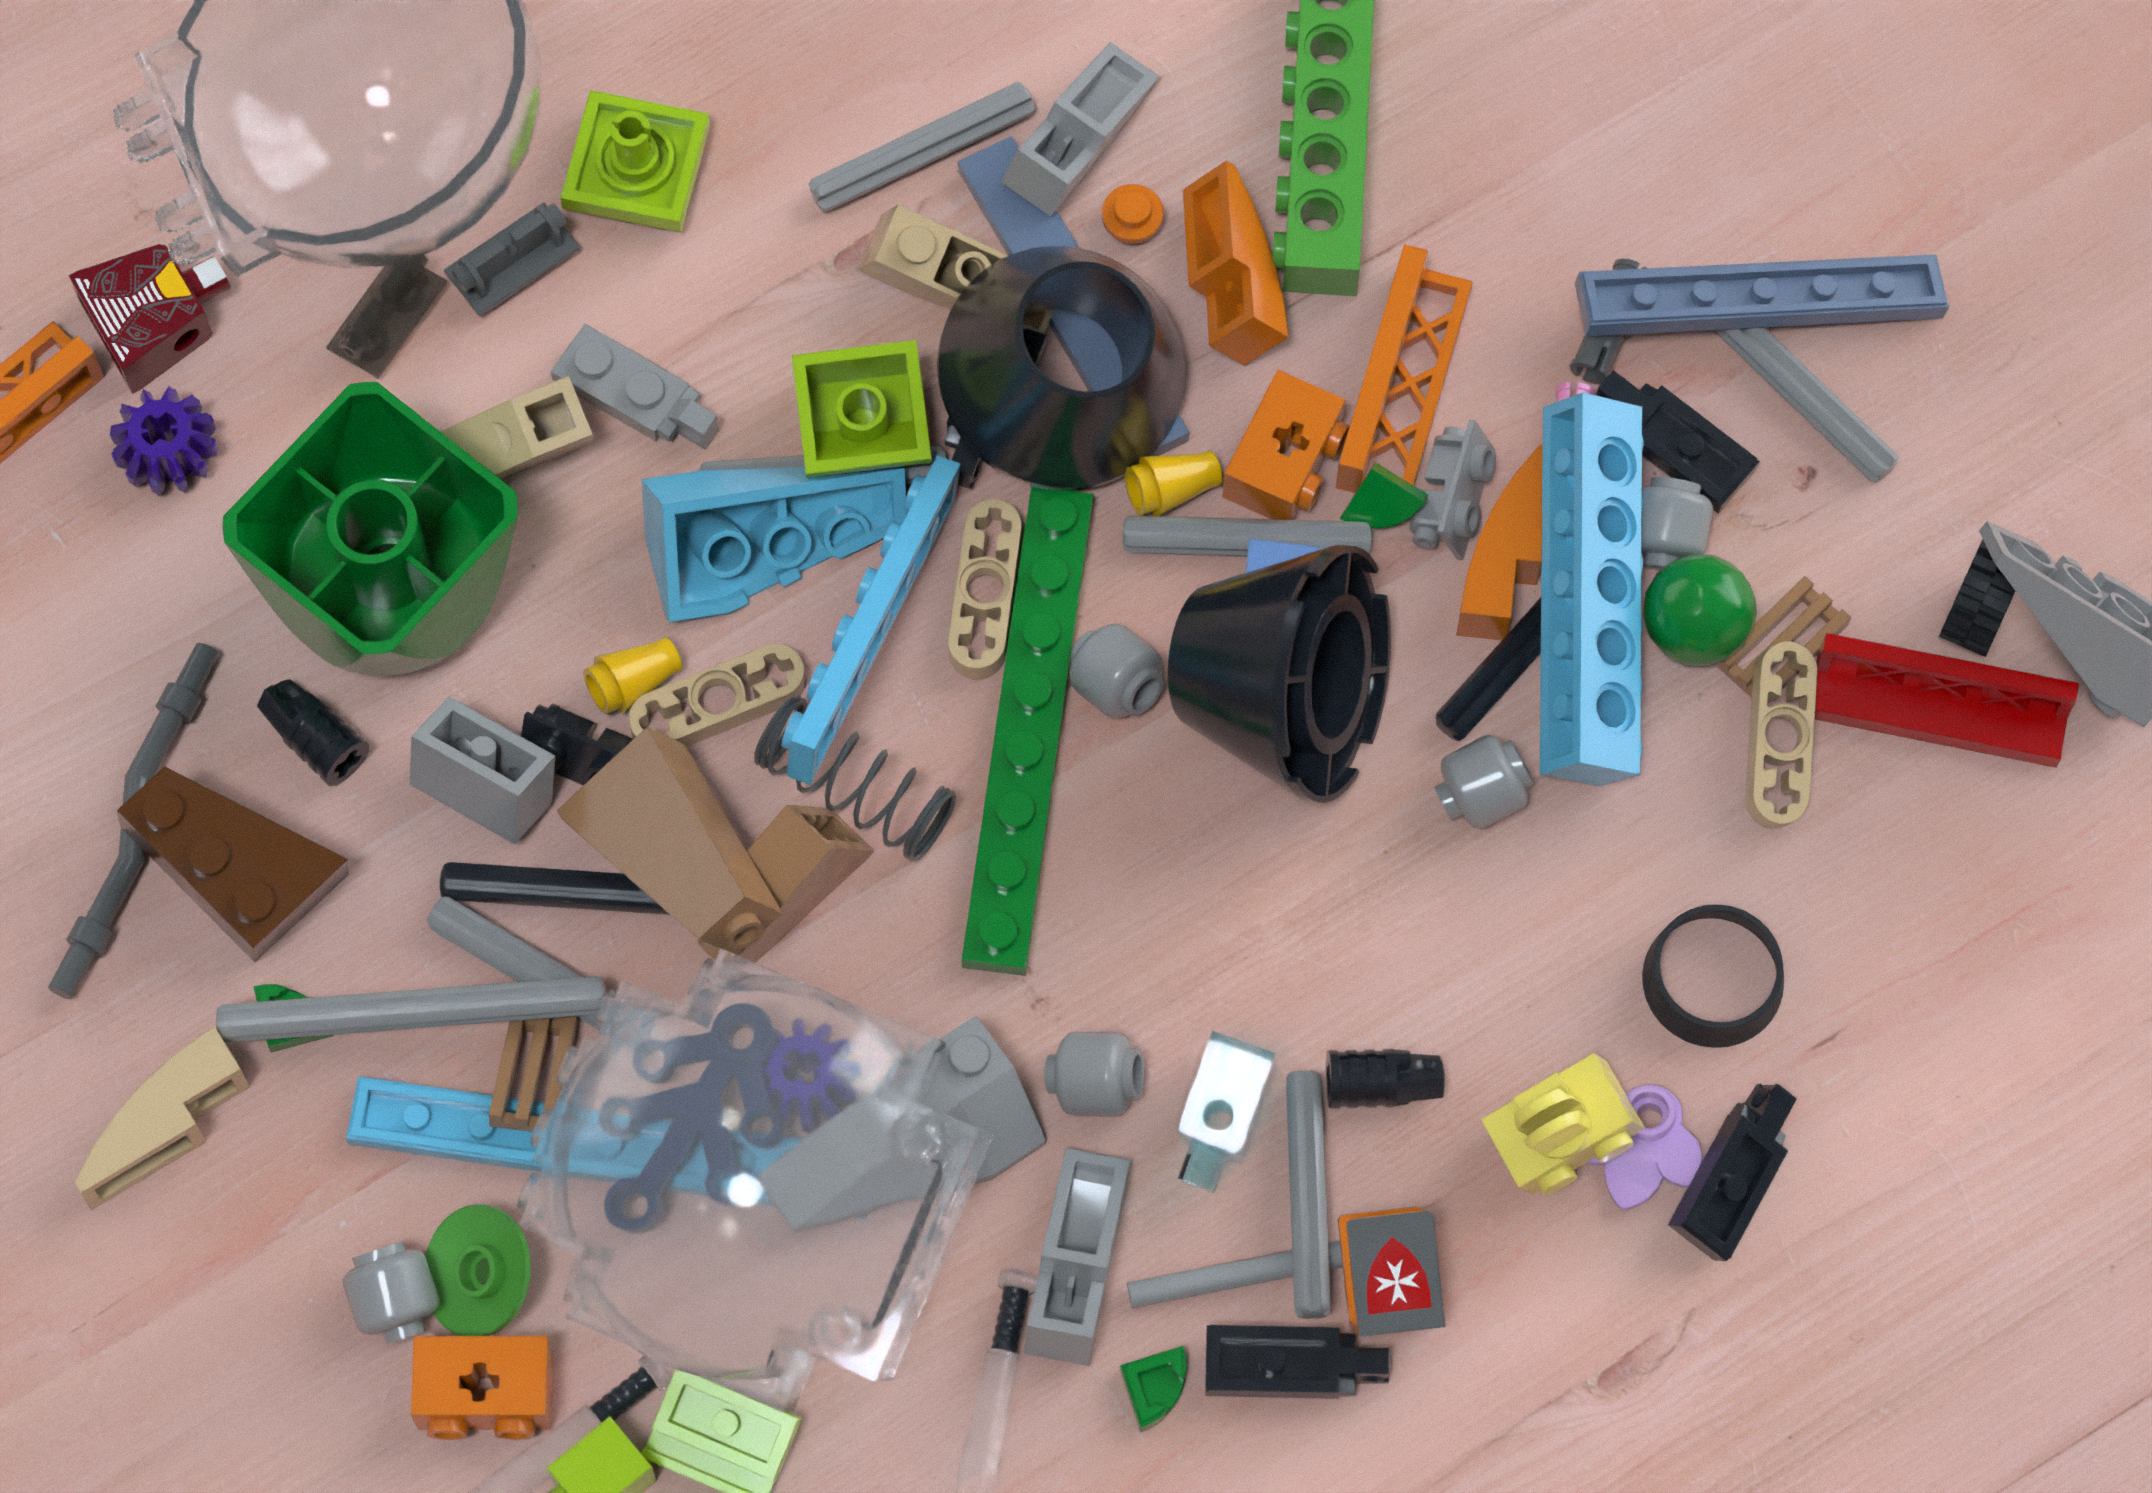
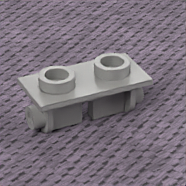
M1469 420L1466 431L1449 426L1444 428L1443 435L1435 437L1424 478L1428 484L1444 485L1443 491L1421 489L1428 496L1422 507L1413 515L1409 527L1410 531L1414 534L1412 542L1415 545L1425 549H1435L1438 541L1445 542L1457 560L1464 559L1469 538H1473L1478 531L1480 523L1479 502L1485 482H1489L1492 479L1496 466L1495 449L1475 420Z

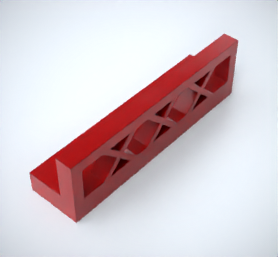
M1826 633L1816 658L1817 685L1814 720L2057 768L2061 760L2067 718L2077 701L2079 683Z

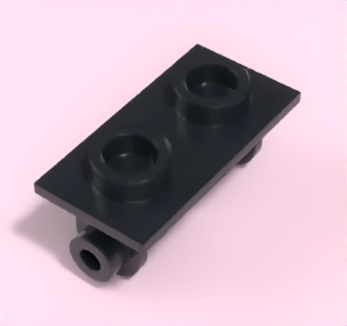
M554 703L549 708L539 704L533 714L526 712L521 737L555 755V774L581 785L586 784L633 740L630 737L605 728L599 739L595 741L589 738L593 732L595 722L564 710Z

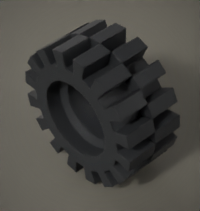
M1983 539L1939 637L1986 657L2016 591L1994 563Z

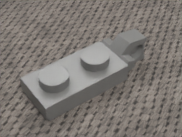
M587 324L583 325L551 370L552 381L569 376L578 397L656 442L659 437L670 442L677 433L706 450L719 431L716 422L718 419L717 415L697 403L701 398L699 396L700 393L690 387L689 383Z

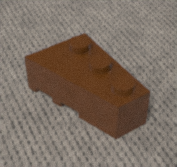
M165 766L117 810L120 827L254 963L349 875L347 858Z

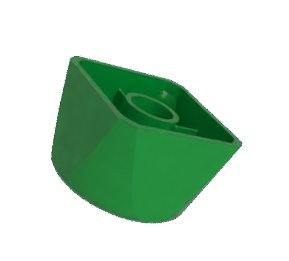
M360 382L349 384L223 516L222 530L224 543L273 611L302 643L323 660L346 671L371 676H395L423 670L448 658L481 626L495 601L505 571L518 518V503L516 491L378 382Z

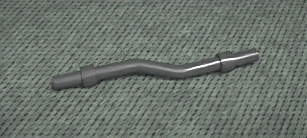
M196 643L176 682L167 683L155 705L159 713L125 774L123 804L155 775L182 723L189 724L202 701L198 693L219 656L218 652L212 647L203 643ZM122 828L120 829L118 857L86 917L79 916L66 939L70 947L48 986L50 991L60 997L71 999L93 957L100 958L113 935L109 927L144 863L145 851Z

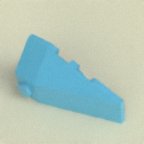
M903 466L806 478L805 467L701 470L641 479L645 540L663 610L668 622L731 613L749 604L747 598L778 583L784 587L801 579L800 572L833 556L842 559L883 539L890 524L893 521L902 523L907 515L906 510H904L906 486L905 468Z

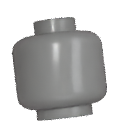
M1652 477L1650 486L1642 487L1641 554L1645 555L1643 566L1661 570L1672 561L1690 554L1706 553L1713 505L1707 497L1700 494V484L1676 478Z
M1109 624L1096 631H1088L1077 640L1072 648V663L1069 670L1070 683L1079 695L1106 716L1124 718L1129 715L1142 714L1160 696L1164 686L1162 657L1151 645L1126 626Z
M1485 735L1446 755L1442 759L1441 772L1445 781L1434 788L1452 821L1463 815L1469 825L1476 829H1484L1523 809L1528 803L1527 788L1535 785L1512 740L1502 744L1495 736Z
M1071 1032L1061 1040L1057 1053L1047 1056L1044 1069L1046 1090L1049 1094L1057 1095L1058 1102L1066 1114L1095 1117L1121 1116L1129 1109L1132 1100H1139L1143 1093L1145 1069L1142 1052L1138 1048H1132L1128 1038L1121 1033Z
M403 1241L353 1257L352 1260L355 1268L345 1274L343 1286L359 1331L368 1335L383 1332L387 1344L425 1332L421 1319L432 1315L438 1309L440 1301L424 1254L419 1250H406Z

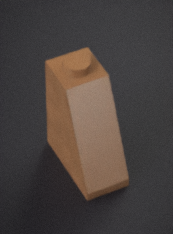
M786 805L747 850L783 914L764 930L763 935L757 942L744 948L737 955L698 939L699 945L709 956L723 965H727L729 962L731 964H755L861 866L874 850L834 811H829L825 807Z

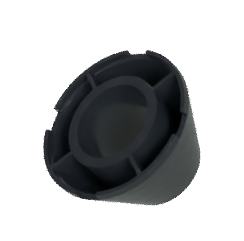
M1045 246L1027 249L1002 258L978 274L965 287L954 303L941 333L937 356L940 394L947 414L963 441L980 459L993 469L998 467L1017 478L1030 482L1029 486L1047 490L1076 491L1091 489L1122 478L1126 474L1127 467L1139 464L1140 457L1151 456L1168 435L1181 407L1185 389L1186 370L1182 341L1177 326L1162 299L1148 283L1127 266L1100 253L1076 247ZM1054 309L1070 310L1091 318L1105 329L1118 349L1122 364L1121 383L1100 391H1077L1055 383L1045 376L1032 361L1024 343L1023 320L1038 312Z
M1339 544L1199 587L1184 603L1173 630L1168 657V689L1171 704L1178 719L1306 801L1330 802L1341 796L1349 788L1359 774L1357 768H1350L1361 743L1373 744L1380 723L1390 669L1391 623L1387 595L1376 594L1370 573L1377 574L1379 568L1371 555L1360 547Z

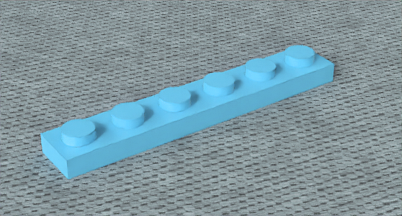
M937 455L926 477L915 476L904 504V510L908 511L902 523L893 521L890 524L880 551V556L884 557L879 569L876 570L869 567L861 581L856 597V603L860 604L855 616L844 615L837 627L832 642V651L836 652L829 665L819 663L808 687L807 699L811 701L805 713L795 711L787 724L782 739V747L789 750L787 777L808 785L812 784L955 503L960 463Z

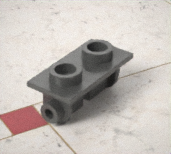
M543 202L445 268L444 273L477 315L481 317L580 250V246L564 228L567 221L560 209L554 203L547 206Z

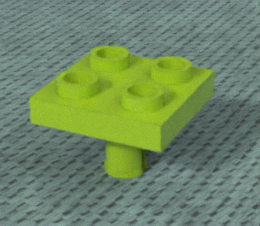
M590 90L560 197L562 209L682 233L711 125L709 113Z

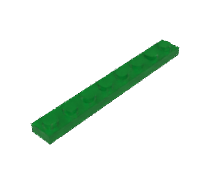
M1031 486L961 960L962 968L1026 976L1071 662V651L1073 648L1091 522L1092 493L1047 490Z

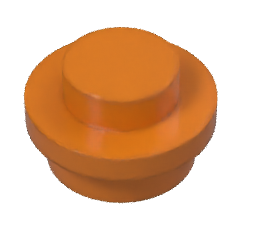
M1138 184L1123 185L1114 189L1106 197L1102 207V221L1107 232L1118 241L1129 245L1141 244L1151 239L1160 230L1163 223V205L1160 198L1151 189Z

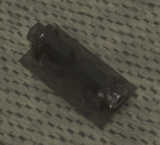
M408 247L404 254L395 251L326 346L327 350L379 379L447 284V280L425 268L429 261L417 249Z

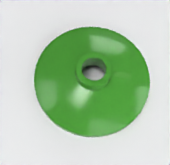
M469 1205L454 1211L436 1229L425 1255L440 1301L438 1309L433 1314L446 1329L456 1335L490 1336L502 1330L514 1319L525 1300L531 1274L529 1248L519 1225L510 1215L499 1208L488 1205Z

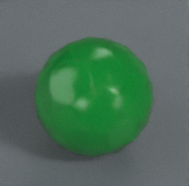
M1690 554L1681 557L1658 571L1646 590L1643 605L1645 625L1652 641L1667 657L1686 666H1711L1727 660L1741 650L1753 631L1757 615L1755 596L1744 574L1729 561L1716 555Z

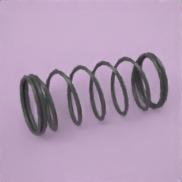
M799 694L786 700L773 715L764 729L754 752L755 764L757 766L760 765L762 769L768 768L773 776L786 773L788 765L780 770L773 768V764L787 750L782 747L784 732L782 735L781 732L793 710L794 712L797 711L804 714L808 706L807 700ZM858 731L851 734L840 751L835 764L816 783L808 788H804L801 785V781L796 780L797 790L801 793L814 791L828 780L824 796L826 808L829 811L842 809L857 797L853 816L854 824L858 829L871 827L886 815L882 830L884 845L892 847L900 845L905 841L903 856L906 859L909 858L911 862L920 859L934 844L950 818L956 803V793L950 791L948 787L945 788L944 785L940 786L924 807L914 825L894 842L889 841L888 830L898 801L915 778L917 771L916 767L907 772L894 797L885 808L867 823L862 824L859 822V813L865 792L888 756L887 749L879 753L860 786L846 800L833 806L830 803L832 786L840 766L849 756L859 739ZM939 810L933 823L931 824L925 835L922 837L926 827L928 826L936 812Z

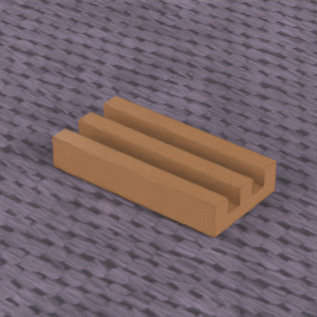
M1806 576L1796 583L1755 623L1751 635L1741 650L1727 660L1717 664V667L1751 698L1754 665L1763 652L1780 642H1794L1820 617L1827 624L1804 645L1815 658L1819 653L1826 633L1839 635L1849 625L1851 616L1843 609L1838 612L1831 605L1833 600L1824 592L1819 595L1813 589L1814 583ZM1802 601L1808 606L1744 670L1737 665ZM1788 662L1776 673V675L1782 678V690L1799 674L1798 670L1789 668Z
M577 1016L509 1021L489 1111L490 1127L555 1135L578 1028ZM524 1032H532L533 1037L516 1113H509L507 1109ZM548 1035L559 1036L542 1117L532 1116L531 1111Z

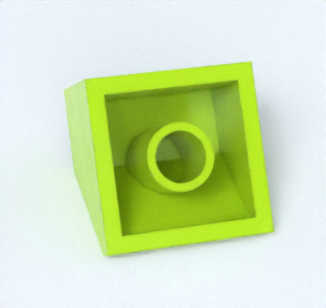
M916 340L791 355L806 478L932 463Z

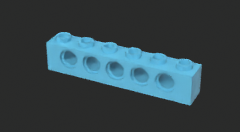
M1584 392L1543 407L1540 775L1603 786L1640 775V758L1642 755L1641 694L1643 687L1641 679V633L1643 629L1641 617V573L1643 569L1641 513L1643 509L1642 450L1644 441L1641 406Z

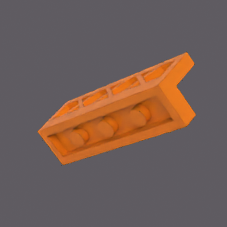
M1407 244L1403 245L1340 457L1336 480L1337 489L1355 493L1365 478L1369 461L1392 448L1405 468L1402 479L1413 486L1415 485L1473 281L1425 269L1428 253L1426 249ZM1420 288L1456 296L1451 312L1428 323L1416 304ZM1412 319L1418 329L1407 334ZM1446 329L1441 344L1435 334ZM1425 339L1436 356L1437 362L1431 369L1412 378L1400 359L1401 352ZM1396 373L1402 383L1391 388ZM1430 383L1425 399L1419 388ZM1409 394L1421 412L1420 420L1396 432L1384 414L1387 404ZM1380 427L1386 438L1375 443ZM1414 438L1409 454L1403 443Z
M54 321L0 364V391H10L0 399V464L104 378L95 353L79 336L71 340ZM53 345H56L60 351L34 371L35 360ZM23 371L22 377H16L19 373Z

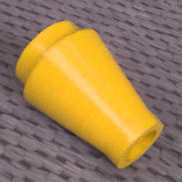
M1208 450L1195 454L1140 457L1139 464L1127 467L1124 480L1128 498L1138 515L1151 513L1153 516H1161L1208 489L1221 486L1222 471L1215 453Z
M663 637L652 643L595 656L594 665L583 670V677L591 698L603 714L607 715L615 710L624 714L639 697L653 691L670 676L682 671L683 666L674 644L669 638Z

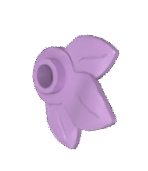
M1641 1085L1626 1093L1638 1117L1644 1111L1653 1110L1661 1115L1662 1121L1660 1124L1653 1128H1645L1631 1136L1634 1145L1620 1156L1604 1163H1600L1597 1157L1585 1163L1605 1165L1604 1174L1608 1192L1621 1210L1633 1209L1649 1201L1658 1191L1663 1179L1671 1184L1688 1188L1702 1162L1698 1140L1682 1126V1109L1679 1101L1674 1094L1661 1086Z

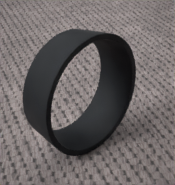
M1727 905L1699 906L1676 917L1655 938L1643 964V990L1652 1013L1673 1035L1686 1042L1703 1047L1721 1048L1734 1046L1746 1042L1759 1034L1768 1026L1778 1011L1784 990L1781 951L1770 930L1750 913ZM1708 918L1727 920L1748 929L1766 946L1776 967V980L1768 999L1752 1014L1730 1022L1703 1020L1683 1010L1667 992L1660 972L1661 951L1671 931L1685 923Z

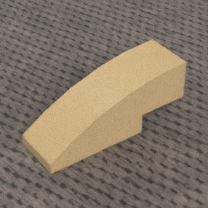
M215 1026L180 1049L151 1074L116 1112L96 1141L74 1182L91 1210L204 1144L206 1141L194 1120L250 1087L242 1070Z

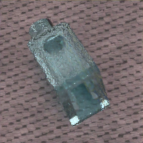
M1212 1031L1177 1131L1180 1142L1189 1145L1178 1180L1205 1191L1215 1192L1226 1159L1242 1164L1277 1071L1275 1053ZM1218 1111L1231 1114L1232 1119L1228 1129L1224 1131L1209 1129L1207 1123L1211 1114Z

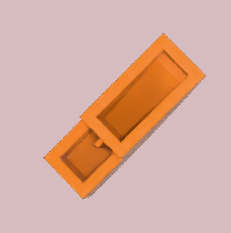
M1226 160L1183 189L1188 285L1206 296L1209 346L1238 363L1246 365L1287 339L1288 329L1278 273L1266 234L1236 166Z
M1541 444L1516 471L1494 504L1481 531L1466 576L1456 636L1502 640L1508 634L1514 583L1537 585L1542 564L1543 445Z

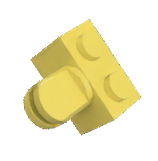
M1595 1053L1564 1071L1556 1072L1514 1097V1100L1481 1119L1517 1186L1531 1194L1540 1190L1543 1196L1558 1192L1578 1178L1574 1170L1597 1157L1600 1163H1604L1625 1153L1634 1145L1631 1136L1645 1129L1609 1063Z

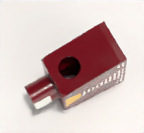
M157 244L68 275L81 306L132 394L143 389L210 339L213 333L201 304L231 289L225 273L214 256L182 272L168 247L164 244Z

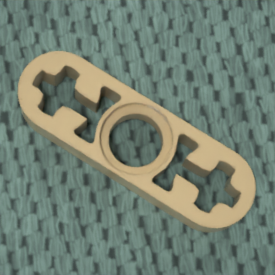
M987 499L977 503L970 509L965 519L948 637L949 659L953 668L960 675L969 679H985L994 675L1003 665L1006 655L1022 534L1021 519L1017 510L1008 502L999 499ZM989 520L1001 521V528L1004 531L999 534L997 539L996 559L984 557L986 546L985 533L982 530L987 529ZM980 575H990L997 578L1002 583L1004 589L1000 597L995 601L980 603L973 600L967 592V586L970 581ZM974 619L986 621L985 644L990 649L983 650L981 659L969 658L968 648L964 647L970 645L973 641Z
M1791 641L1777 643L1758 657L1753 669L1745 798L1747 810L1751 817L1757 823L1767 828H1781L1798 820L1806 812L1810 800L1817 664L1812 653L1806 647ZM1783 657L1788 658L1790 669L1799 671V678L1788 683L1786 688V702L1797 700L1799 701V708L1790 704H1779L1772 707L1767 705V700L1774 701L1782 695V678L1779 675L1771 674V667L1780 663ZM1772 718H1784L1794 725L1797 731V743L1792 751L1779 752L1768 744L1765 729ZM1764 762L1775 766L1795 764V771L1789 769L1781 774V792L1785 795H1791L1792 804L1781 808L1779 814L1774 812V803L1764 800L1763 792L1773 788L1776 784L1777 768L1765 770L1763 767Z
M769 644L648 692L639 697L630 709L629 724L632 737L634 739L644 728L649 726L648 715L657 711L660 712L664 719L672 718L668 721L669 732L663 735L685 744L686 747L777 711L790 697L798 694L802 695L805 688L803 661L800 655L791 647L783 644ZM776 664L781 672L791 670L786 674L787 684L776 688L772 680L761 682L767 678L766 667ZM744 674L748 675L749 686L754 685L755 699L748 702L746 700L744 684L739 677ZM723 685L734 692L736 700L727 712L712 714L700 706L701 694L711 686ZM688 698L690 711L696 723L692 725L687 724L686 714H682L681 702L679 700Z

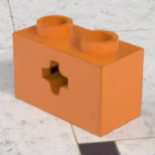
M1277 370L1224 472L1222 498L1269 519L1294 520L1299 509L1309 512L1323 485L1324 478L1317 474L1326 456L1336 460L1346 441L1350 425L1343 423L1346 399L1281 370ZM1290 445L1298 448L1292 450L1289 457L1283 455L1288 451Z
M414 1336L411 1417L418 1430H427L428 1437L440 1440H458L466 1438L468 1430H494V1436L497 1438L524 1440L533 1438L535 1430H551L553 1349L548 1336ZM490 1378L494 1389L487 1390L485 1401H475L471 1391L478 1389L480 1379Z

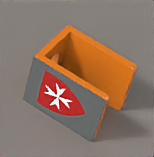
M1415 1206L1339 1216L1338 1230L1349 1330L1362 1337L1445 1327L1433 1214L1430 1211H1423L1420 1207Z

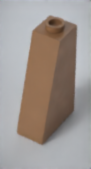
M646 727L557 809L561 819L701 941L737 955L744 948L757 942L763 935L764 930L783 914L685 744L651 728Z

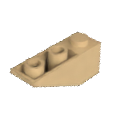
M897 204L881 214L858 270L912 296L952 309L965 287L978 274L1008 255ZM1046 310L1029 316L1023 320L1022 328L1044 334L1053 310Z
M569 376L511 398L440 431L499 479L593 443L592 431Z

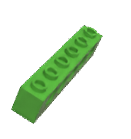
M1300 0L1299 12L1287 11L1285 48H1296L1297 53L1296 66H1284L1282 102L1294 104L1293 121H1281L1278 157L1290 158L1289 176L1277 177L1275 213H1287L1286 232L1274 231L1273 260L1276 269H1284L1283 292L1356 296L1360 272L1374 0H1332L1343 6L1335 10L1324 9L1318 5L1319 2L1325 0ZM1322 54H1329L1337 57L1340 61L1335 64H1322L1314 58ZM1317 109H1329L1338 116L1332 119H1319L1313 116L1311 112ZM1321 163L1332 167L1335 171L1327 175H1318L1311 172L1308 167ZM1311 219H1322L1327 221L1332 227L1323 231H1315L1308 228L1304 223Z

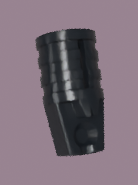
M291 679L280 681L264 689L257 708L280 734L283 742L291 750L295 751L302 761L307 762L308 766L316 774H319L320 778L328 786H334L345 781L360 767L368 754V743L360 736H357V733L349 725H345L344 720L336 713H333L332 709L324 701L306 692Z
M1365 1049L1364 1051L1346 1050L1345 1052L1327 1050L1325 1079L1329 1109H1339L1340 1107L1358 1108V1106H1366V1108L1384 1106L1387 1108L1406 1105L1412 1101L1444 1097L1445 1070L1439 1055L1410 1054V1051L1383 1049L1382 1051H1375L1374 1049Z

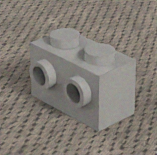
M450 696L411 736L410 785L513 844H516L552 804L555 755Z

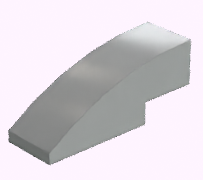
M1110 42L1054 102L1047 118L1018 148L1001 183L1051 217L1111 145L1155 86L1160 76Z
M1070 1148L1065 1149L1042 1250L1040 1271L1028 1319L1024 1354L1089 1366L1120 1218L1130 1160Z

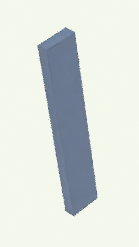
M1012 136L958 161L960 176L1008 256L1027 249L1045 246L1079 248L1057 210L1050 217L1001 183L1019 148ZM1054 309L1048 324L1087 390L1100 391L1121 383L1122 364L1120 355L1114 341L1105 329L1091 318L1078 312ZM1179 414L1168 435L1151 456L1162 455L1189 441L1190 432Z
M1936 254L1584 271L1578 273L1575 281L1585 337L1940 319L1944 317L1949 308Z

